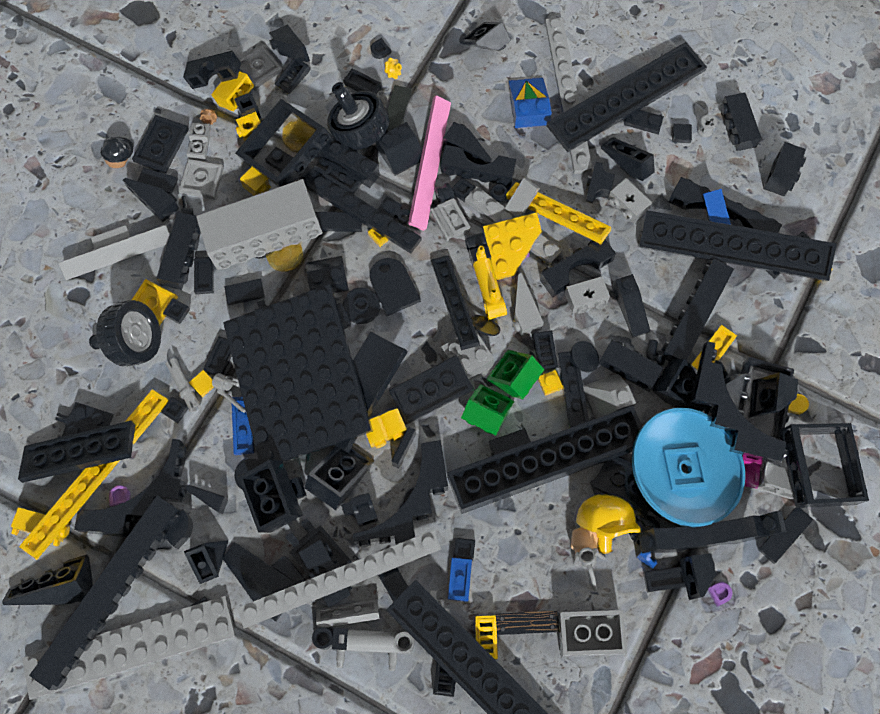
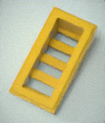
M475 616L476 641L480 644L482 640H492L493 644H483L481 646L484 649H493V653L489 654L494 659H498L496 616ZM480 623H491L492 627H480ZM492 631V635L480 636V632Z

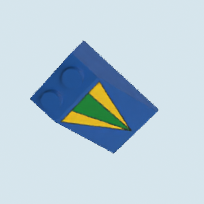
M532 78L508 81L515 128L547 125V122L551 120L552 112L544 79Z

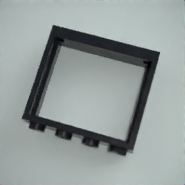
M280 99L235 154L249 167H254L274 185L281 187L293 183L332 136L325 127L283 99ZM292 114L316 131L277 177L253 159Z
M851 423L791 424L780 429L781 440L786 442L787 456L785 459L796 508L849 506L869 501ZM800 435H836L850 498L814 499Z

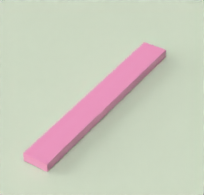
M437 95L433 97L408 221L409 225L423 231L427 229L443 147V137L445 136L451 102Z

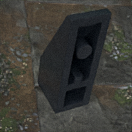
M288 24L269 32L271 37L269 43L272 49H276L280 55L304 62L310 61L305 45Z
M453 122L443 137V147L449 145L463 148L467 159L475 164L485 165L491 163V157L470 129L464 124Z
M615 137L610 138L601 145V149L628 175L644 181L655 173L654 154Z
M128 178L123 179L127 189L162 223L179 209L176 204L177 199L171 192L167 193L162 188Z
M631 274L615 279L612 289L632 338L650 333L643 300L634 275Z

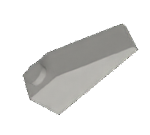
M522 273L518 274L514 321L512 322L515 331H519L521 337L541 330L544 323Z

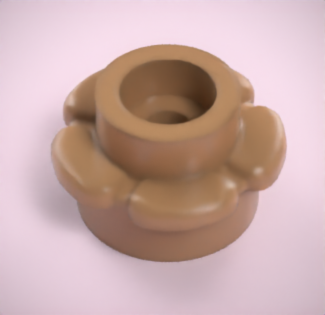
M205 109L200 112V120L204 124L212 125L216 122L217 115L212 109Z

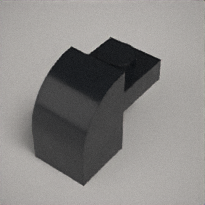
M184 509L181 510L180 520L167 532L168 537L166 538L178 550L189 539L193 530L192 519Z

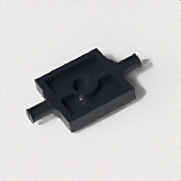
M75 402L69 416L57 413L59 417H55V420L66 423L61 436L64 437L110 426L114 414Z

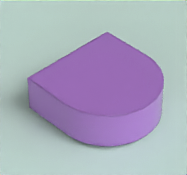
M123 485L114 486L109 492L110 507L131 499L129 489Z
M725 582L715 583L708 588V592L716 607L726 603L732 597V589Z

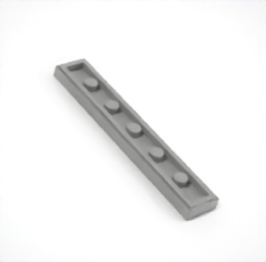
M165 224L61 261L58 264L65 280L164 246L168 243L170 233Z

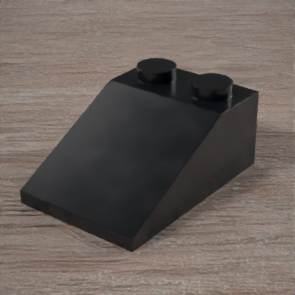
M671 359L652 391L675 408L694 409L709 416L713 413L714 409L707 407L708 405L691 401L697 369L685 359Z
M335 446L308 474L304 488L336 511L355 489L374 463V460L354 446H352L349 453Z

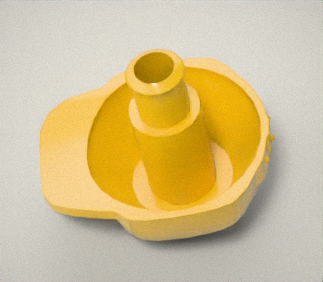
M595 495L586 499L579 507L576 523L591 532H596L598 537L597 549L602 554H608L613 551L612 539L616 536L640 532L633 508L622 498L614 495Z

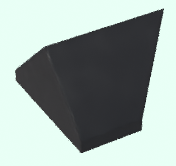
M229 540L203 543L184 551L199 584L219 577V571Z

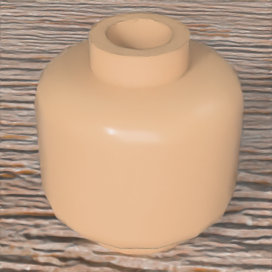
M581 526L572 531L570 546L575 553L580 552L583 548H597L598 537L596 532H591Z

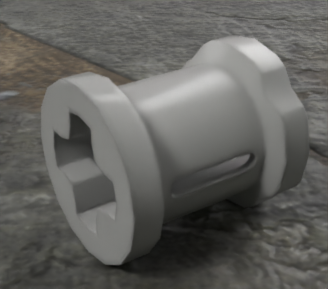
M713 115L703 116L701 124L698 126V134L701 137H710L717 125V119Z

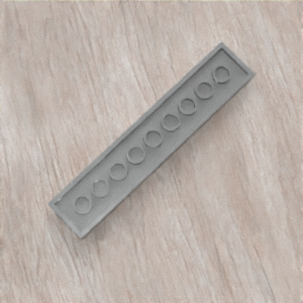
M227 597L216 598L95 635L92 639L93 644L82 653L77 667L68 673L66 683L57 690H48L29 676L46 651L23 657L22 661L29 700L236 637Z

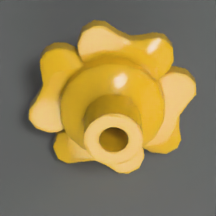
M389 58L385 62L384 72L388 78L397 79L401 75L400 70L402 66L398 63V59Z

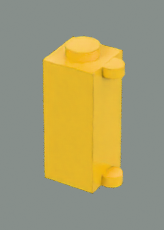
M18 507L11 524L13 528L11 534L18 535L19 531L31 533L44 518L45 514ZM69 522L54 539L53 546L58 547L64 541V538L68 536L70 531Z

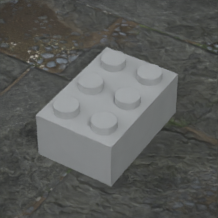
M623 610L560 612L558 614L561 657L627 654Z

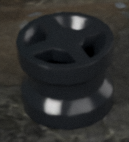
M445 183L441 188H434L436 198L440 204L452 198L455 199L454 192L449 183Z

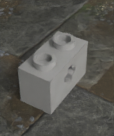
M627 178L610 191L608 198L610 204L622 212L623 217L626 220H630L633 224L645 215L652 205V202Z
M603 277L567 286L565 291L572 314L576 312L581 314L593 307L602 308L608 303L610 298Z

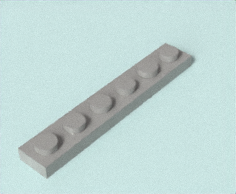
M477 186L465 198L467 204L492 223L516 218L503 205ZM541 234L535 240L530 250L549 266L562 253L559 247Z

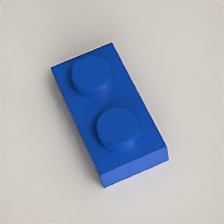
M452 558L448 600L468 602L472 560Z

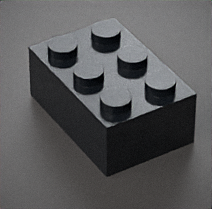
M270 459L238 477L258 533H271L303 516L283 461Z

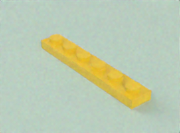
M516 182L506 194V199H511L520 183ZM539 192L527 208L600 244L611 232V226Z

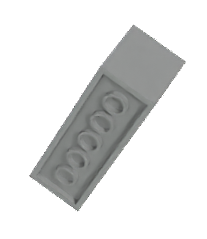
M303 179L196 216L207 254L217 270L227 269L234 264L244 263L255 257H262L266 253L279 251L283 247L296 245L301 241L309 238L313 239L323 234Z

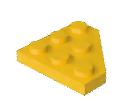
M537 212L483 226L496 280L512 277L516 274L520 264L541 234L542 230Z

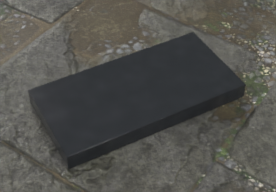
M458 355L389 389L405 425L475 390Z

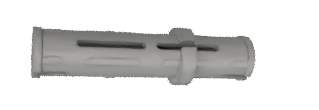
M176 358L170 359L165 365L180 391L179 395L185 400L189 411L196 412V407L200 409L201 404H199L195 396V390L188 383Z

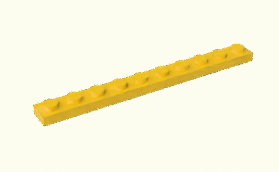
M153 389L125 421L132 420L135 424L133 444L168 402L167 398ZM119 461L85 468L21 543L19 548L38 560Z

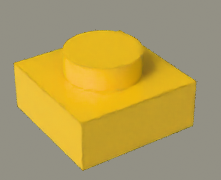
M556 370L543 374L538 379L545 396L563 389Z

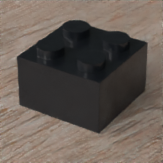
M784 142L774 159L764 190L784 197L788 191H792L795 182L797 183L800 178V168L803 167L807 157L804 156L806 149Z

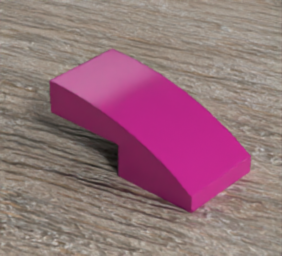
M742 455L745 466L744 486L757 489L759 486L760 467L763 460Z

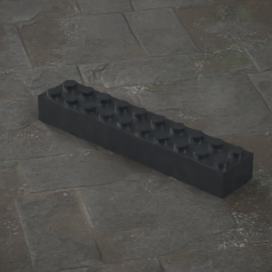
M632 405L447 472V478L460 513H467L631 453L642 424Z

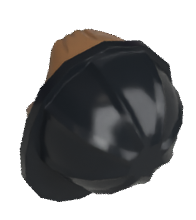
M111 137L103 143L100 152L101 156L109 167L122 168L133 153V143L127 138Z

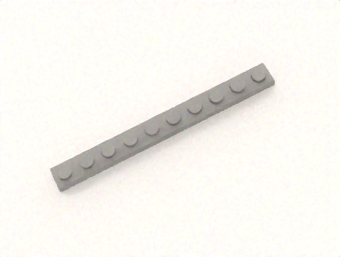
M563 17L545 19V26L562 113L579 104V98ZM586 141L570 151L574 174L592 172L593 168Z
M434 530L241 606L237 608L243 628L439 551L441 547Z

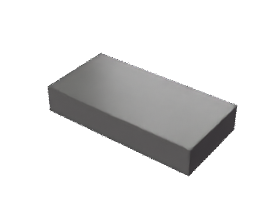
M523 178L505 209L516 218L523 216L540 188L529 179Z
M124 225L91 237L94 249H98L129 238L131 235L128 227Z

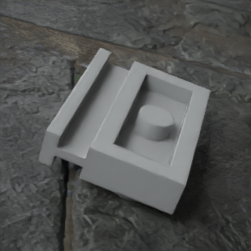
M454 198L437 205L434 209H430V213L446 241L470 231L471 227Z

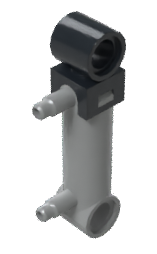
M320 627L312 634V642L317 648L326 650L332 647V650L337 651V668L343 667L345 651L389 653V671H395L397 654H409L415 646L414 638L408 632L333 628L332 633L328 628ZM322 633H327L329 637L325 644L318 642V637ZM403 637L410 640V645L406 649H401L398 644L399 640Z

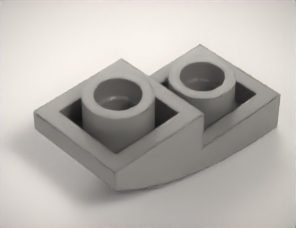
M192 123L189 133L190 143L187 157L188 159L206 160L210 138V124Z

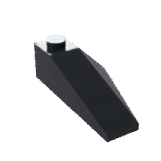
M235 542L223 557L224 562L253 602L296 585L295 582ZM282 614L274 616L271 619L277 622V620L280 618Z
M88 554L63 562V567L55 571L49 569L36 580L30 578L9 588L2 604L59 605L82 602L93 586Z

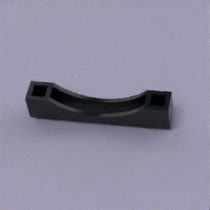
M681 177L668 202L683 210L706 209L702 194L711 192V190L694 183L690 179ZM724 196L729 218L734 221L739 219L746 228L779 233L783 224Z

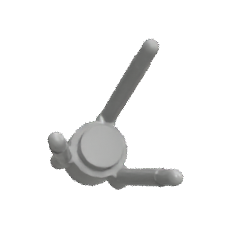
M221 373L216 374L213 377L212 386L218 389L217 393L223 395L243 413L246 412L238 402L225 392L230 390L233 385H239L238 378Z
M583 548L580 552L575 553L576 557L573 564L577 565L580 560L581 564L588 568L593 589L597 591V583L592 567L596 564V556L602 560H606V557L599 553L597 548Z

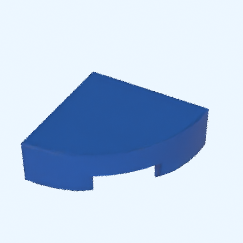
M641 551L636 557L652 570L657 565V560L651 558V553L642 554Z

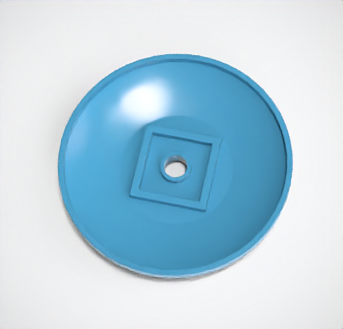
M689 408L665 410L644 424L634 442L632 467L640 492L655 511L679 525L701 527L719 522L727 517L738 505L744 491L745 466L742 454L729 451L732 435L727 430L711 427V416ZM682 464L688 467V474L682 471Z

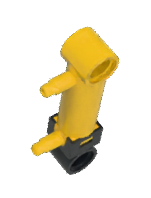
M484 233L465 236L467 251L470 254L469 258L477 277L488 320L506 316V305L499 290Z

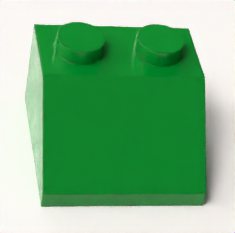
M508 349L489 374L487 380L508 395L523 400L545 369L532 355Z
M480 384L469 398L461 419L470 425L483 429L486 433L496 436L515 401Z

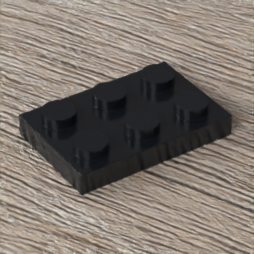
M155 115L132 157L133 162L167 173L189 130L188 126Z

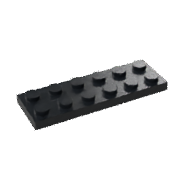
M131 420L26 445L23 450L18 480L24 483L131 458L135 424Z

